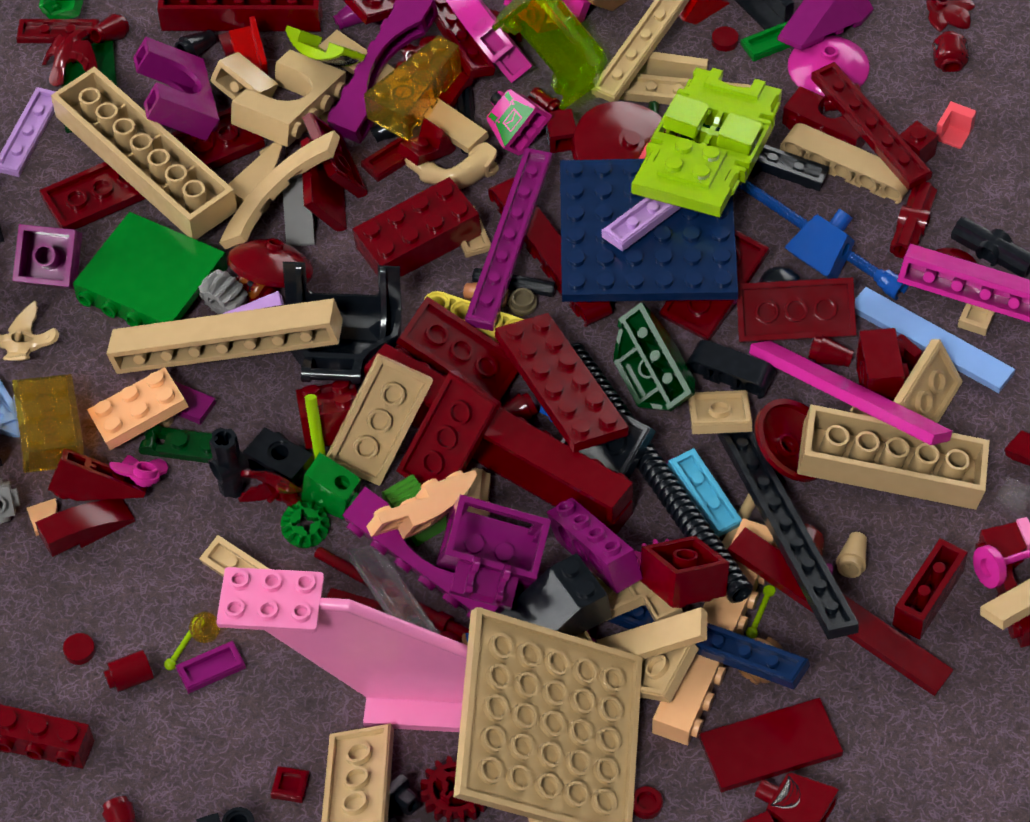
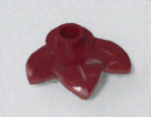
M926 0L927 9L930 11L928 19L937 31H943L948 24L960 29H968L970 27L968 11L975 8L971 0Z

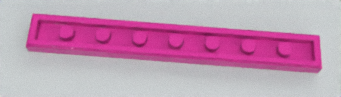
M772 341L753 343L750 346L749 354L770 363L773 367L929 445L948 442L951 439L952 430Z

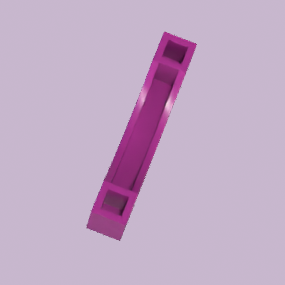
M395 0L391 14L383 20L376 39L370 42L364 60L357 64L354 76L350 83L344 86L336 107H332L329 111L327 120L329 126L338 131L343 137L361 144L369 133L370 128L374 124L372 96L375 83L387 62L401 48L427 34L439 13L434 0Z
M367 487L363 488L342 515L348 523L346 528L359 539L363 535L372 541L370 546L382 556L389 553L396 559L393 563L408 574L412 570L419 575V583L430 591H433L434 588L438 589L444 594L442 599L454 609L461 606L468 611L466 617L469 620L471 610L476 607L499 614L505 609L449 593L454 573L438 568L418 556L404 541L398 529L371 537L366 526L374 517L376 510L389 504Z

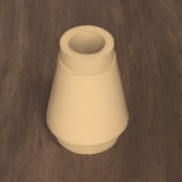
M852 532L836 558L837 569L845 577H859L866 569L867 537L863 533Z

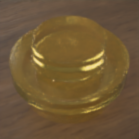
M200 612L194 615L189 624L191 636L199 643H209L215 640L220 631L216 623L217 618L209 612Z

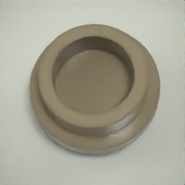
M519 288L509 297L508 306L511 312L516 315H529L537 307V298L529 289Z

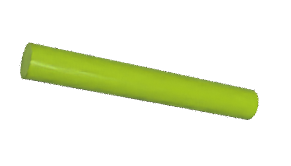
M308 394L304 398L315 459L319 452L325 456L326 452L317 396L315 394Z

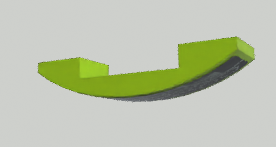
M289 25L286 26L285 31L290 42L300 53L309 58L335 66L354 65L365 58V55L331 42H329L327 51L318 47L322 37Z

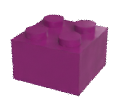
M19 224L12 281L24 285L74 290L73 282L78 277L82 233L72 229Z

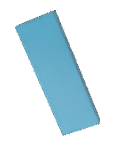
M695 448L668 461V467L672 470L677 480L682 484L686 493L691 497V500L696 504V507L718 537L739 527L742 521L741 517Z

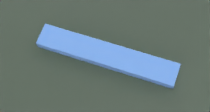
M867 287L855 299V314L882 329L895 328L897 337L900 334L906 336L923 352L931 339H940L957 371L997 393H1000L1015 373L1013 367Z

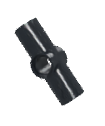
M961 217L956 222L951 232V239L975 251L978 259L981 260L983 258L990 262V266L998 264L1022 278H1027L1030 274V252L1013 244L1011 237L1001 229L990 231L966 217Z
M220 427L212 432V438L209 441L213 458L208 460V464L217 479L220 493L224 497L236 499L244 492L246 480L245 477H241V471L248 468V463L239 448L235 432L232 429Z

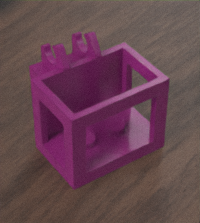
M460 494L450 509L436 562V567L454 573L449 593L510 610L516 590L524 592L537 579L551 520ZM470 506L528 522L532 525L530 528H525L466 510Z

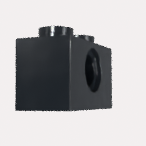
M265 427L243 451V455L248 463V469L252 471L275 472L298 487L303 484L304 474L314 461L313 454L305 446H298L290 442L282 433L273 432Z

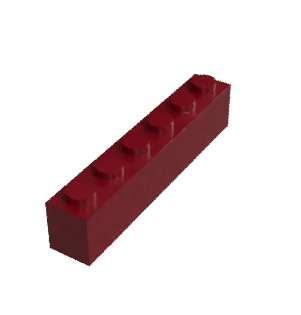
M158 0L157 6L161 31H206L208 29L211 31H229L250 26L249 17L255 16L259 31H285L286 26L289 25L304 31L321 32L323 13L321 0Z

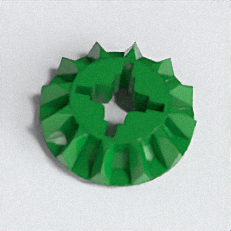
M299 500L296 504L288 506L281 518V531L284 538L290 544L299 548H311L320 544L326 538L329 531V517L323 507H319L313 501L301 502ZM302 514H304L307 521L314 522L310 524L308 535L303 526L296 525L300 523Z

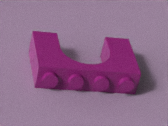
M145 37L133 57L136 72L169 85L166 86L156 82L143 103L147 119L206 141L211 132H215L218 128L220 118L217 113L204 59Z

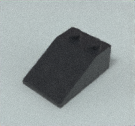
M577 553L549 567L513 601L510 610L504 609L500 613L575 637L612 618L608 594Z

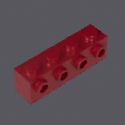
M0 704L1 752H12L25 755L34 760L42 759L55 762L64 767L72 766L84 769L94 744L89 724Z

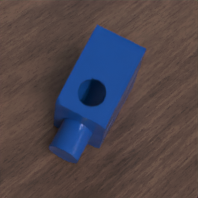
M841 209L837 210L830 222L817 214L790 240L785 249L828 279L838 278L854 246L855 241L844 232L853 218Z

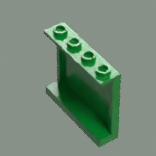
M129 211L73 282L76 298L83 306H95L101 309L108 317L114 318L117 316L124 319L131 327L181 320L199 296L200 291L198 287L202 284L203 279L217 269L223 272L228 269L226 253Z

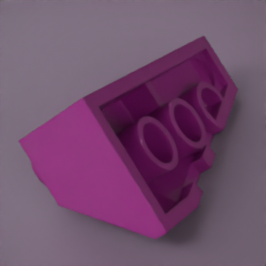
M803 0L778 35L777 40L796 49L803 50L824 41L825 36L835 33L839 35L843 33L844 28L850 25L854 28L862 25L871 15L874 8L869 0Z

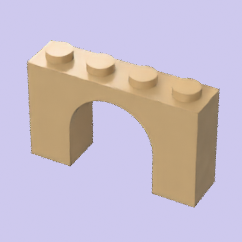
M289 50L276 61L275 82L282 88L302 95L303 98L290 101L276 100L246 88L232 101L231 124L288 147L296 139H299L307 129L302 117L310 112L319 118L324 112H328L331 106L341 98V92L346 85V71Z

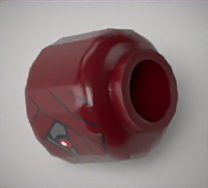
M946 31L934 39L932 43L934 64L943 72H958L968 63L967 39L963 35L954 31Z

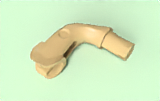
M487 142L475 146L468 153L466 159L448 169L439 167L434 162H426L417 166L407 158L405 159L406 166L417 173L422 182L435 185L450 177L459 189L469 187L484 177H491L499 170V166L494 161L497 156V150Z

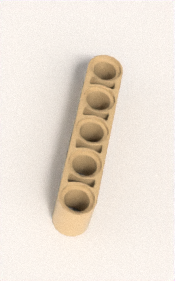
M795 124L780 145V150L828 166V174L834 177L838 175L846 179V182L859 188L861 186L865 187L871 193L884 199L886 197L896 201L895 204H899L909 191L880 157L805 124Z

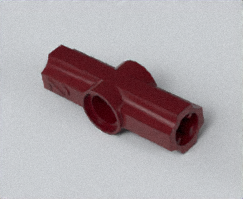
M924 182L912 188L907 204L902 205L897 220L896 232L889 251L895 257L904 259L910 243L918 246L921 236L925 235V226L929 225L931 209L937 196V189L929 182Z

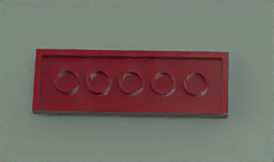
M549 313L495 328L496 340L573 453L628 436L629 426Z

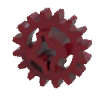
M447 756L446 764L436 760V770L427 768L425 770L426 779H422L420 782L421 790H423L420 792L421 801L426 802V812L434 811L436 821H439L443 816L446 817L447 822H453V819L465 822L464 817L467 816L472 820H476V810L485 812L486 806L453 797L457 762H453L451 756ZM435 788L438 789V792L440 793L439 800L436 798L434 794Z

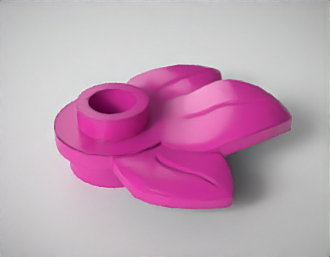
M127 455L122 463L109 462L110 468L115 473L130 477L136 485L141 487L152 486L159 482L161 475L168 472V465L162 459L139 462L133 456Z

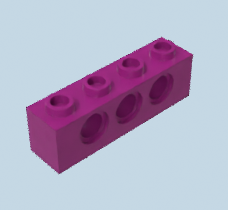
M570 498L562 501L556 507L546 512L551 520L550 524L556 540L572 555L577 553L588 569L616 594L643 579L634 549L575 499Z

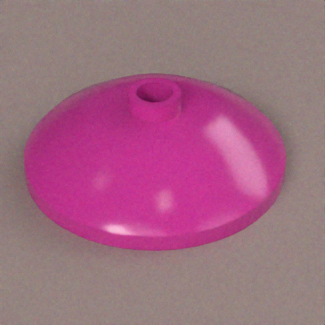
M833 35L825 36L824 41L806 49L799 50L794 48L788 59V72L792 81L798 87H804L821 96L825 94L811 80L812 72L835 62L854 84L858 83L861 87L868 78L870 66L867 55L857 44L848 39Z

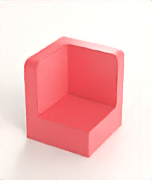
M951 101L937 124V141L961 149L974 128L976 110Z

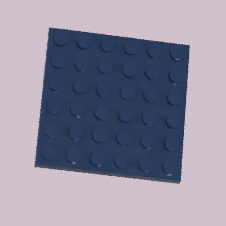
M644 159L560 160L562 302L738 299L733 195L730 197L720 217L681 207L622 252L602 238V229L645 198L631 193L632 181Z

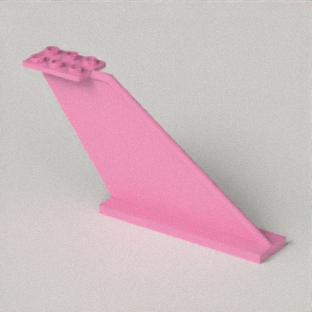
M225 568L216 620L219 628L265 630L365 696L364 727L391 723L393 729L442 732L460 731L468 645L351 599L322 598L324 574L322 572Z

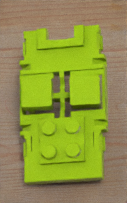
M696 67L693 72V78L688 80L684 89H678L677 94L674 96L652 135L651 142L647 144L646 157L632 181L631 193L720 217L738 186L745 183L775 126L776 113L781 104L782 89L765 85L766 81L755 79L751 87L733 86L722 81L723 70L712 68L709 71ZM705 123L706 125H710L711 127H704L703 124ZM676 133L690 137L693 140L676 136Z

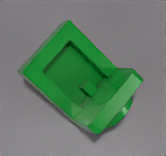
M40 0L39 8L49 19H74L80 15L84 0Z

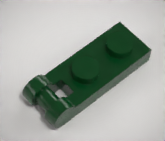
M157 424L144 432L146 437L145 440L141 441L138 450L143 455L208 463V460L213 458L209 443L212 434L165 428ZM157 439L165 440L164 445L157 444Z

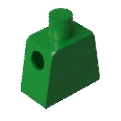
M319 452L304 474L301 500L302 502L313 501L314 504L323 507L326 513L344 520L342 515L359 495L361 479Z

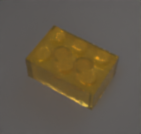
M72 374L12 380L13 406L23 473L56 469L64 448L83 455V440Z

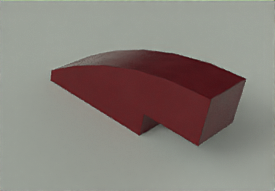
M107 499L71 507L35 522L40 538L51 556L54 557L78 544L83 548L136 520L123 499Z

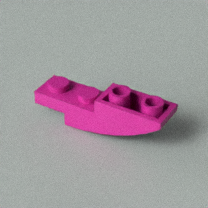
M446 0L492 63L498 66L511 83L533 66L482 0Z

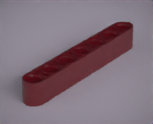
M515 177L488 189L490 201L497 204L499 207L497 210L501 215ZM536 206L524 240L527 244L525 248L534 259L537 258L542 264L540 268L548 278L551 277L554 280L556 289L562 296L561 236L539 207ZM609 301L570 302L571 304L569 305L576 316H581L586 323L584 324L585 327L612 314Z

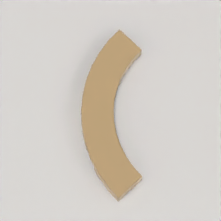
M335 130L311 141L290 155L253 189L237 209L222 235L219 243L224 249H229L248 241L254 226L262 216L266 202L269 198L274 201L290 185L288 180L291 177L305 173L316 165L334 157L340 140V136Z

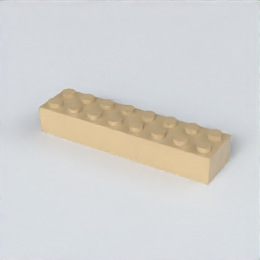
M95 66L51 95L56 118L188 237L197 240L237 211L234 189L163 126L148 120L145 110Z

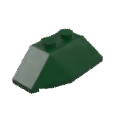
M640 302L618 319L619 330L613 359L616 368L637 407L671 412L695 394V378L671 335L643 302Z

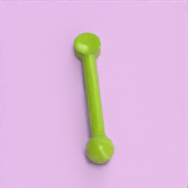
M766 585L763 588L764 597L751 627H748L746 630V636L751 639L757 637V627L770 597L775 594V588L772 585Z
M195 617L190 621L191 628L172 657L164 662V667L167 670L175 669L176 661L195 631L202 627L203 621L201 618Z

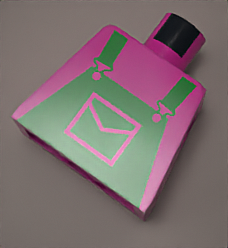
M509 89L505 94L502 91H498L492 95L490 102L494 108L487 115V122L503 149L519 156L524 153L525 148L529 147L551 119L552 115L526 96Z

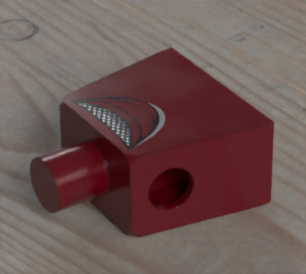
M788 773L779 787L763 779L755 792V797L768 803L766 811L769 812L774 822H826L837 804L839 789L794 773Z

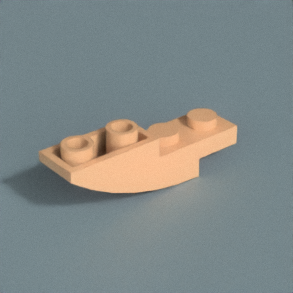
M459 470L440 481L437 478L430 479L420 486L421 490L415 497L405 500L400 506L391 508L388 505L376 510L374 517L366 526L371 537L398 529L402 538L406 539L431 527L450 512L460 494L464 495L471 487L478 475L476 470L466 473Z

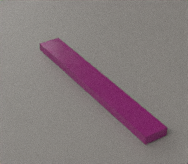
M525 148L465 317V321L473 327L490 331L494 330L552 162V153L530 148Z

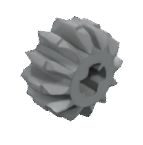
M215 270L209 276L207 275L198 287L199 295L205 301L204 304L209 306L211 311H215L218 315L245 305L248 302V293L242 288L243 284L239 283L236 277L230 276L227 271Z

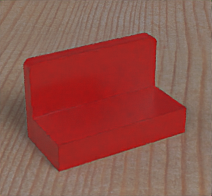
M255 16L249 17L250 26L229 30L234 53L239 52L268 75L267 60Z

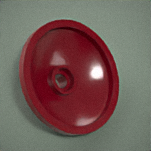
M270 238L248 241L231 249L228 255L229 267L239 276L257 284L284 288L283 262H305L307 283L312 279L313 267L309 260L294 247L279 239Z
M776 399L766 404L756 417L755 436L762 455L776 471L792 480L811 482L819 479L797 474L803 423L809 407L791 399Z

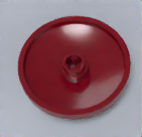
M614 101L597 105L587 111L576 126L571 144L573 159H639L644 147L650 142L663 117L647 107L631 102Z

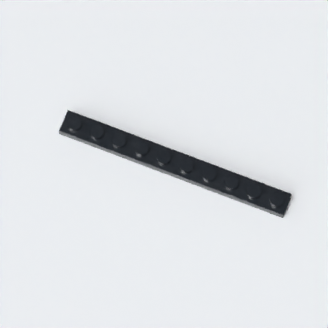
M753 432L718 433L720 441L827 639L858 633L859 623L775 471L762 455Z

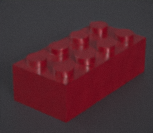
M450 177L352 228L356 248L378 276V265L400 266V277L461 246L463 241L469 242L480 236L482 232L479 213Z

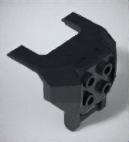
M283 262L286 304L334 298L343 319L339 344L290 351L302 367L301 381L311 383L312 380L351 381L354 385H361L365 374L364 366L385 343L393 348L398 345L396 342L401 334L402 321L400 266L378 265L379 292L375 295L314 293L307 288L306 263Z

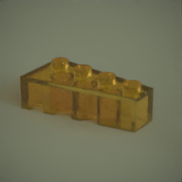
M438 35L365 92L364 99L367 119L408 141L413 135L412 130L415 126H420L423 122L424 115L428 109H433L437 104V98L441 92H446L462 71L459 45Z

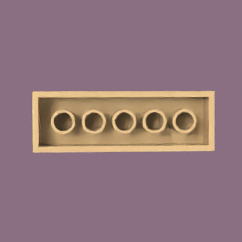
M810 404L803 423L797 474L976 510L986 491L990 440L952 433L950 441L929 445L875 417Z

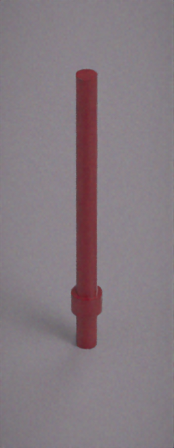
M322 547L316 550L315 558L404 608L418 612L419 616L433 623V627L437 630L455 633L461 639L464 633H469L468 628L455 622L454 617L444 611H435Z

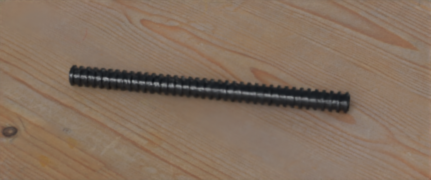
M579 342L571 344L617 411L635 419L594 359L585 349V346ZM650 442L636 466L639 472L648 482V485L657 495V498L666 508V511L675 521L684 537H698L730 562L726 590L727 599L731 603L745 600L751 594L753 585L733 560L729 551L724 547L716 533H714L710 524L700 513L696 504L686 493V490L677 480V477L668 467V464L664 461L653 443Z

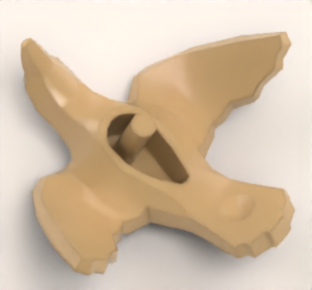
M35 300L15 318L8 329V334H0V348L7 350V354L3 357L5 361L30 359L29 354L31 352L51 345L59 338V332L56 328H52L39 335L33 334V322L37 318L38 311Z

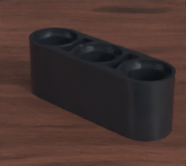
M700 340L686 363L692 374L693 372L702 375L703 379L717 384L721 382L730 385V388L736 391L746 390L757 395L758 399L764 397L776 374L775 368L770 363L708 340Z

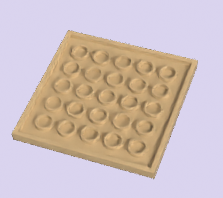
M480 607L471 610L453 797L543 822H632L643 657Z

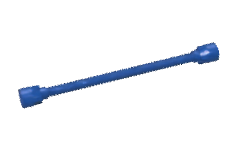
M748 180L738 186L741 190L771 210H774V212H777V214L793 225L799 227V229H802L809 222ZM851 250L847 261L867 275H870V277H873L874 281L877 282V285L886 295L896 301L898 299V291L903 294L907 291L909 285L897 282L898 274L889 269L886 271L878 269Z

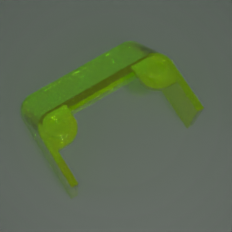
M512 0L499 13L492 25L493 30L496 31L501 27L506 33L516 35L520 32L553 71L551 85L558 95L563 96L559 105L561 110L566 109L596 87L607 63V57L603 49L562 0Z

